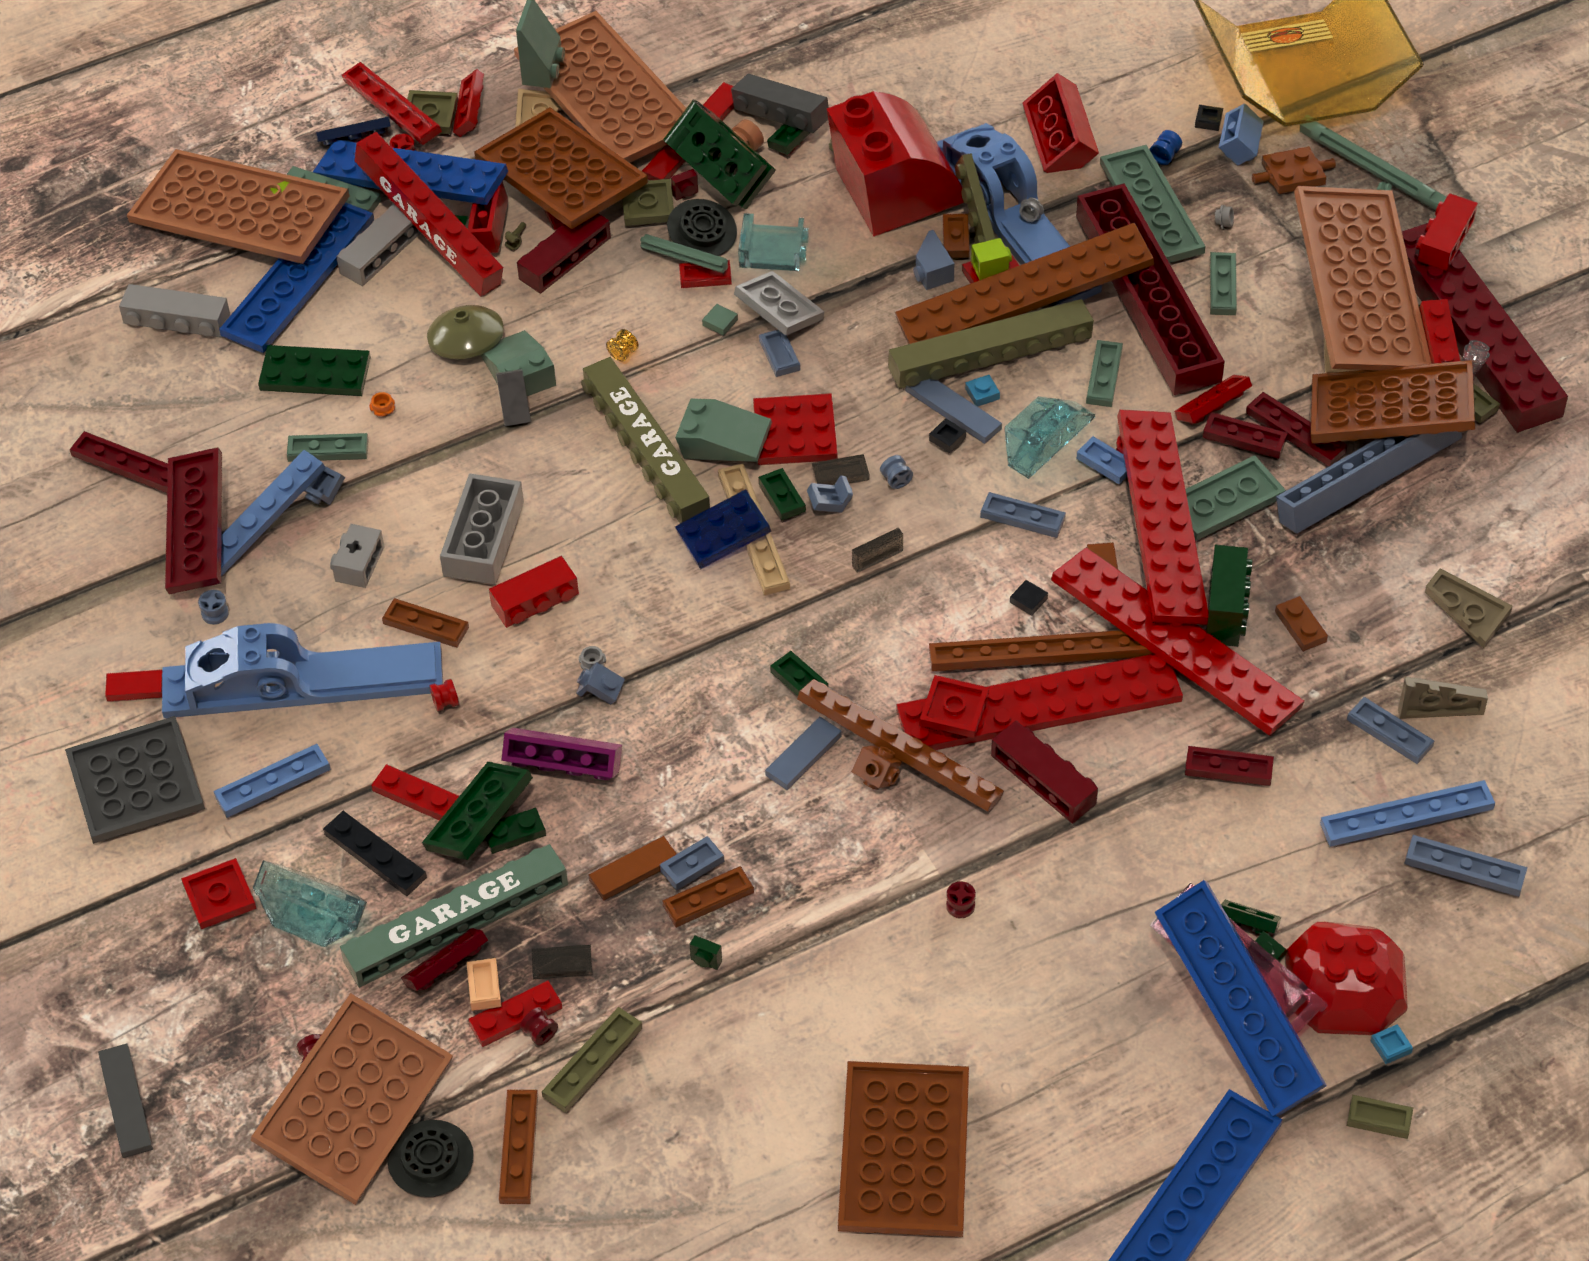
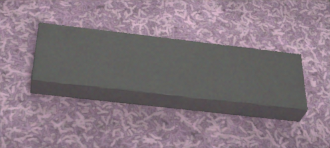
M128 1043L98 1051L122 1157L126 1158L153 1150Z

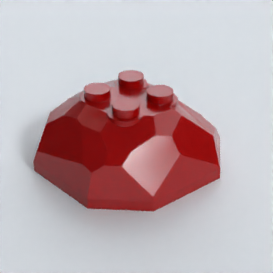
M1316 922L1287 948L1288 952L1285 955L1286 1006L1317 1033L1373 1035L1387 1029L1407 1011L1405 956L1396 943L1380 929L1371 926L1335 922Z

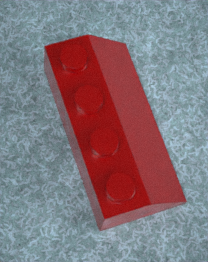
M1056 73L1022 102L1044 172L1053 173L1081 169L1099 154L1076 84Z

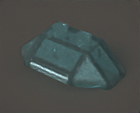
M1038 396L1005 426L1008 466L1029 479L1095 418V414L1075 401Z
M266 860L262 861L253 886L272 926L322 947H326L357 930L367 901L351 891L302 871Z

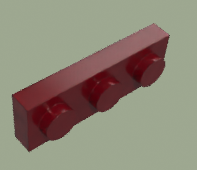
M1211 412L1203 430L1202 438L1279 459L1288 433Z
M1188 746L1185 775L1271 786L1274 756Z
M470 928L402 976L401 979L407 988L416 991L425 990L434 983V979L437 976L453 971L458 966L457 962L461 959L477 954L482 949L481 945L487 942L488 939L482 930Z

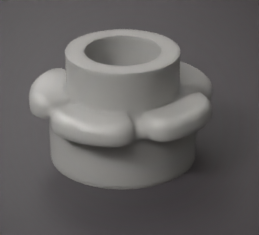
M1036 198L1024 199L1020 204V215L1028 222L1039 220L1044 213L1043 205Z
M1221 205L1220 209H1217L1215 212V222L1217 225H1221L1223 230H1225V227L1233 226V207Z
M589 646L582 650L579 656V663H581L580 666L583 670L585 668L589 670L596 662L604 666L603 663L606 662V656L600 648Z

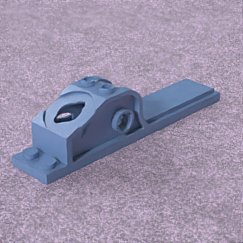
M985 123L937 142L954 173L955 165L960 157L972 153L992 229L1001 238L1005 246L1009 247L1011 253L1021 265L1070 247L1044 213L1039 220L1028 222L1021 217L1019 212L1021 202L1024 199L1028 200L1030 197L1038 200L1037 178L1028 156L1012 137L1005 133L1001 134L994 130L993 126ZM1001 182L1017 198L1018 205L1004 210V193ZM1102 285L1053 302L1052 304L1056 306L1079 299H1087L1101 293Z
M275 623L236 626L202 642L200 640L185 646V665L163 667L162 714L164 718L173 716L185 717L431 694L429 685L434 683L437 685L443 684L440 642L332 652H312L300 645L297 634L287 626ZM268 649L277 650L275 652H267ZM222 682L219 686L215 687V684ZM275 683V684H277V685H275V686H268V685H266V684Z

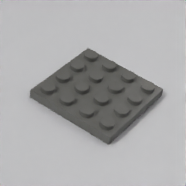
M175 716L65 749L93 844L205 809Z

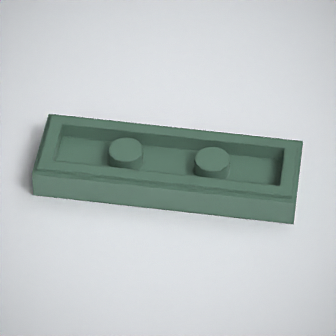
M1210 252V315L1236 316V253Z
M1097 340L1086 404L1112 407L1123 343Z
M368 434L288 436L287 460L292 462L303 450H306L320 461L367 459Z

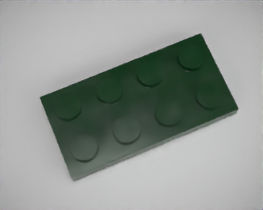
M267 345L258 382L259 390L362 396L371 359L370 351Z
M487 762L423 840L422 844L426 851L468 860L533 779L529 770Z

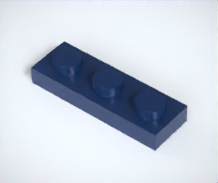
M383 117L315 132L317 142L323 141L325 146L333 144L339 137L347 136L348 140L362 138V132L371 131V134L375 132L378 134L385 133V127H390L391 125L389 117Z

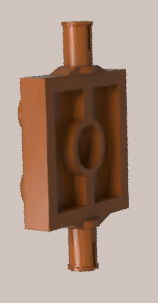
M1309 146L1262 155V165L1266 172L1253 173L1252 181L1254 184L1268 181L1275 187L1278 194L1295 191L1297 186L1316 187L1326 185V175L1323 170L1336 168V162L1334 158L1318 160Z

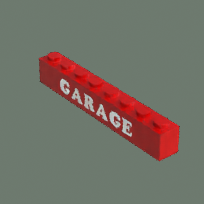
M377 132L356 143L355 162L480 297L501 285L504 267Z

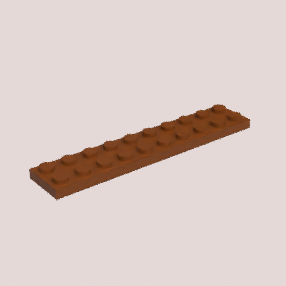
M1135 223L901 309L896 311L895 314L908 344L1024 314L1154 265V258Z

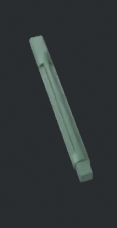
M1307 116L1300 123L1301 133L1390 183L1435 211L1439 202L1445 201L1447 196Z

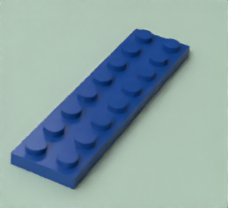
M336 140L313 170L314 173L351 185L380 189L355 162L356 142ZM392 148L438 198L487 205L508 173V168L504 163Z
M345 202L305 262L301 264L279 258L219 328L220 335L264 353L267 345L273 343L338 265L337 255L340 251L351 244L359 234L363 233L373 223V213Z
M1205 880L1201 881L1155 911L1157 918L1272 1117H1279L1327 1086L1208 882Z
M1229 1089L1108 1261H1188L1279 1130L1283 1119L1277 1116L1272 1117L1269 1111Z

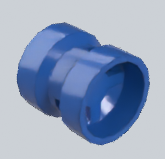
M1165 130L1149 150L1157 163L1166 165L1170 163L1174 154L1182 147L1183 142L1177 133Z

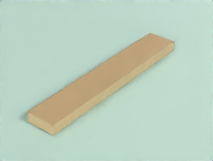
M744 464L718 469V477L764 596L789 590V579Z

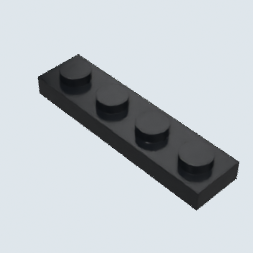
M345 811L338 814L323 828L326 837L406 897L427 878L426 871Z

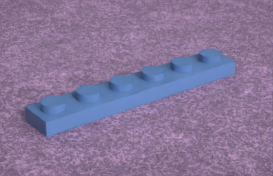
M303 450L221 535V576L324 471L325 466L323 462L306 450Z
M1485 780L1324 816L1321 817L1320 825L1329 847L1494 810L1495 801Z

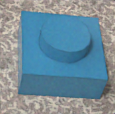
M990 375L965 382V390L977 407L1000 399V391Z

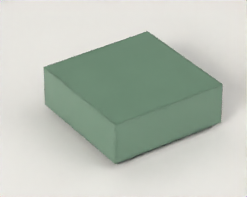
M716 304L702 319V326L724 336L738 321V314Z

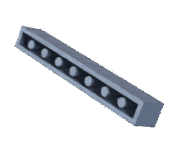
M1453 431L1376 439L1276 496L1279 522L1297 534L1460 440L1462 432Z

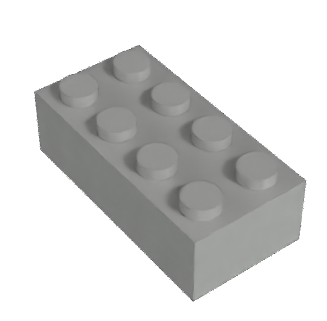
M469 473L440 554L444 577L496 585L524 503L521 481Z

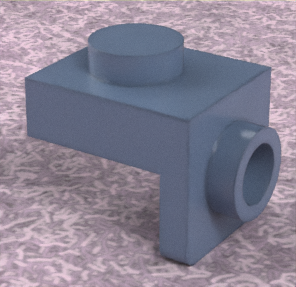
M325 466L324 471L304 490L306 492L305 498L318 505L321 501L330 505L345 477Z
M840 476L835 485L811 483L807 489L814 510L842 513L853 496L852 488L846 476Z
M596 662L589 670L585 668L581 672L577 683L580 685L576 694L582 696L588 691L611 705L616 701L625 679Z

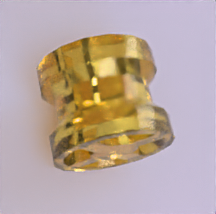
M626 329L619 330L616 338H611L606 343L609 354L620 362L625 361L629 357V353L635 352L639 347L636 337Z

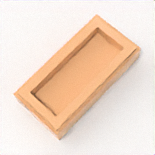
M496 958L467 962L471 1010L501 1007Z

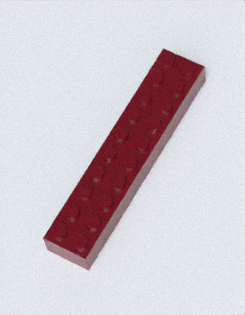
M1125 183L1078 195L1076 218L1088 240L1135 223L1154 258V265L1117 278L1111 282L1173 395L1221 383L1225 361Z
M1428 223L1402 231L1417 296L1421 301L1448 299L1459 354L1464 361L1472 360L1473 373L1488 394L1500 403L1499 409L1514 430L1519 433L1562 418L1568 395L1462 252L1458 250L1447 271L1418 261L1420 250H1417L1416 246L1420 236L1426 235Z

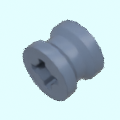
M900 455L889 457L880 467V472L885 478H888V484L893 489H900L906 486L913 478L912 470L906 466L905 460Z
M208 590L200 595L198 605L203 620L212 625L224 622L229 615L224 594L218 590Z

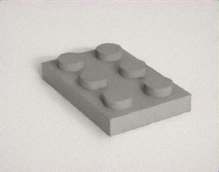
M773 271L735 287L734 295L784 335H789L823 320L824 311Z

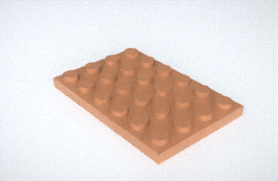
M350 993L257 1127L250 1141L356 1205L451 1062L453 1055Z

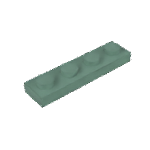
M292 166L287 173L290 176L347 188L350 196L346 203L371 213L374 212L381 202L380 193Z

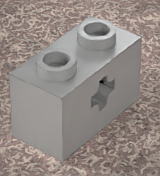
M350 524L347 533H343L341 536L340 548L337 554H333L331 558L330 569L333 570L335 582L363 588L367 587L384 549L381 530Z

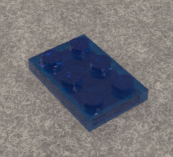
M746 489L675 526L679 537L699 569L772 532L770 525Z

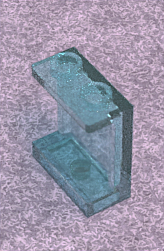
M744 213L738 248L739 268L800 271L801 261L806 260V246H803V243H808L809 228L804 227V218H799L798 227L754 224V214Z

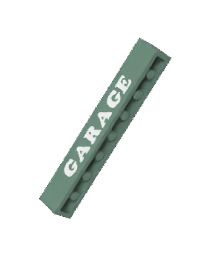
M550 844L542 848H536L528 855L516 861H509L503 867L491 873H485L469 884L458 886L450 893L438 899H432L413 911L405 912L399 918L389 923L378 925L372 931L360 937L351 938L340 946L343 962L360 988L451 943L470 928L480 929L567 886L566 868Z

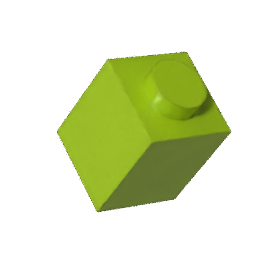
M1001 238L972 245L971 264L979 280L1009 270V262L1012 261V255L1009 247L1004 246Z

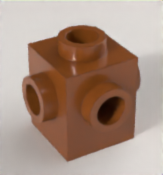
M865 746L862 747L851 772L864 779L863 783L866 786L878 790L879 788L889 787L897 781L902 761L894 757L895 753L886 747Z

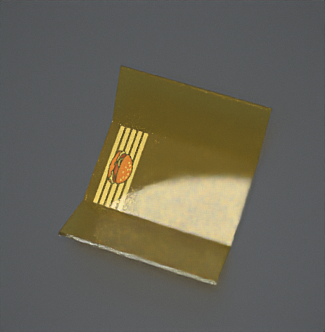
M1193 0L1241 97L1283 127L1375 111L1424 65L1388 0H1333L1321 12L1239 26L1230 22L1201 0Z

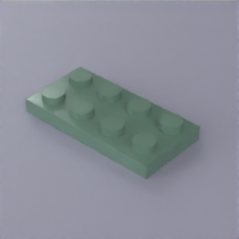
M1255 455L1185 489L1195 540L1197 541L1276 502V496L1286 491Z

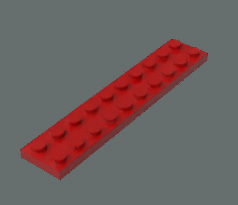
M1119 409L1117 419L1152 620L1158 623L1207 625L1208 606L1171 412Z
M1087 547L1053 572L1052 582L1269 736L1302 708L1304 704L1302 698L1218 639L1207 634L1198 625L1153 622L1148 591Z
M1155 654L986 686L989 687V695L975 738L919 726L920 716L927 698L896 704V711L903 732L921 740L922 743L934 750H940L993 739L1014 721L1030 728L1032 731L1182 702L1183 694L1173 667Z

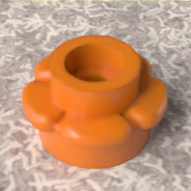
M379 392L373 395L369 407L371 411H374L375 415L387 416L394 411L395 401L390 394Z

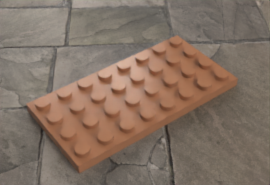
M594 11L555 29L561 37V47L565 48L564 61L559 63L558 78L553 80L551 88L544 89L572 121L629 163L668 145L663 139L685 111L686 107L597 11ZM518 47L514 48V54L519 60Z
M175 149L128 212L127 218L130 223L303 264L350 195L347 188ZM283 181L289 182L284 191L281 192L278 183ZM270 188H276L278 190L277 193L273 194Z
M1297 186L1294 194L1331 368L1380 371L1403 366L1432 364L1393 191Z

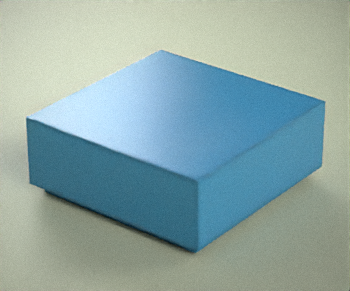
M1398 1024L1371 1035L1370 1041L1385 1064L1409 1055L1413 1051L1412 1045Z

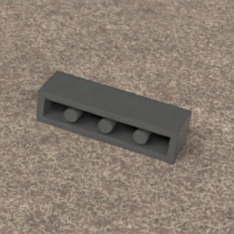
M749 73L731 88L734 109L811 133L817 131L828 120V98Z

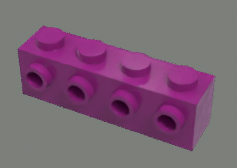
M511 728L504 733L501 761L511 762L512 766L517 767L532 765L538 766V769L542 771H555L557 769L566 771V774L581 776L589 774L593 775L595 779L610 780V778L619 773L622 744Z

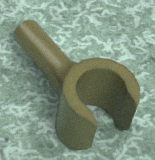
M521 222L515 231L505 233V239L508 240L505 242L506 247L513 251L520 247L522 238L519 235L526 227V223Z

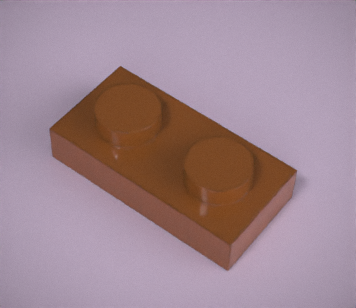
M943 214V245L951 258L969 257L968 214Z
M1300 596L1276 605L1275 613L1303 652L1327 642V633Z

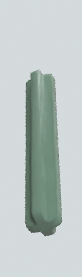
M645 234L640 239V246L649 251L723 273L728 268V260L717 255L649 234Z

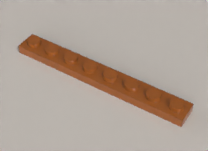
M1121 630L929 643L932 671L1134 658L1154 654Z
M813 679L800 690L797 700L875 746H882L892 750L895 753L894 757L987 812L1001 800L1004 790L994 785L991 781L985 780L967 767L961 766L949 759L945 754L932 749L922 743L921 740L910 736L898 729L897 726L862 708L848 697L833 691L824 683Z

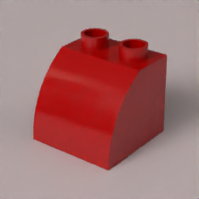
M872 91L861 96L850 97L843 103L827 108L837 172L873 237L964 203L960 181L957 179L922 116L910 103L892 94Z

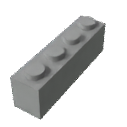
M392 204L382 216L375 219L372 225L359 234L351 244L340 251L337 255L339 273L363 287L419 236L421 232L395 204Z
M128 284L119 305L123 324L220 338L222 336L220 335L219 328L230 317L227 298Z

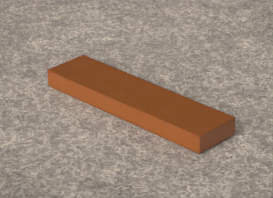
M507 1090L499 1188L500 1204H531L538 1090Z

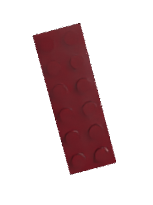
M219 447L168 458L165 589L170 595L221 584L222 452Z

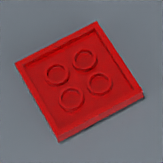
M832 393L753 398L754 413L770 418L772 421L758 459V465L838 460Z

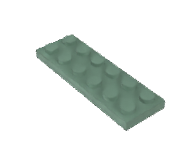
M1147 145L1100 157V165L1112 186L1125 183L1169 263L1205 254V244Z

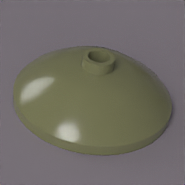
M463 305L447 310L439 315L428 329L427 340L431 350L439 356L449 359H467L486 353L496 346L503 336L504 325L500 315L492 309L480 305Z

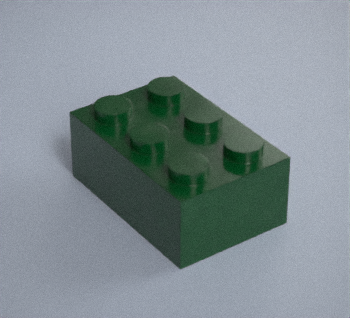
M1215 545L1210 578L1209 615L1206 633L1212 635L1226 646L1238 647L1240 636L1246 635L1253 559H1247L1248 548Z

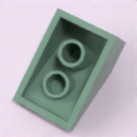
M527 0L516 29L522 85L551 88L553 80L557 79L559 75V63L564 61L565 48L561 47V37L536 1Z
M525 330L501 339L491 350L481 354L496 383V373L522 369L527 396L556 386L553 362L544 347Z
M691 398L675 438L684 459L758 462L772 421L770 418L716 399Z

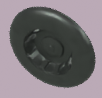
M692 199L680 203L672 210L667 221V229L672 242L717 256L725 253L733 245L737 236V226L730 212L720 204L706 199Z
M442 1120L421 1121L405 1129L388 1155V1170L394 1182L410 1194L421 1197L443 1195L458 1187L469 1174L473 1163V1147L465 1132L456 1125Z

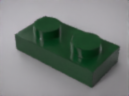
M783 124L767 139L768 148L788 155L811 132Z
M783 468L758 477L760 487L781 521L806 512L804 501Z
M789 651L770 665V672L797 696L800 690L813 679L824 683L829 688V683L792 651Z
M533 808L500 819L485 839L491 853L494 854L546 836V830L537 808Z
M1226 899L1221 904L1233 926H1241L1242 923L1253 927L1252 930L1256 933L1261 934L1264 931L1268 935L1269 933L1275 934L1279 928L1280 916Z

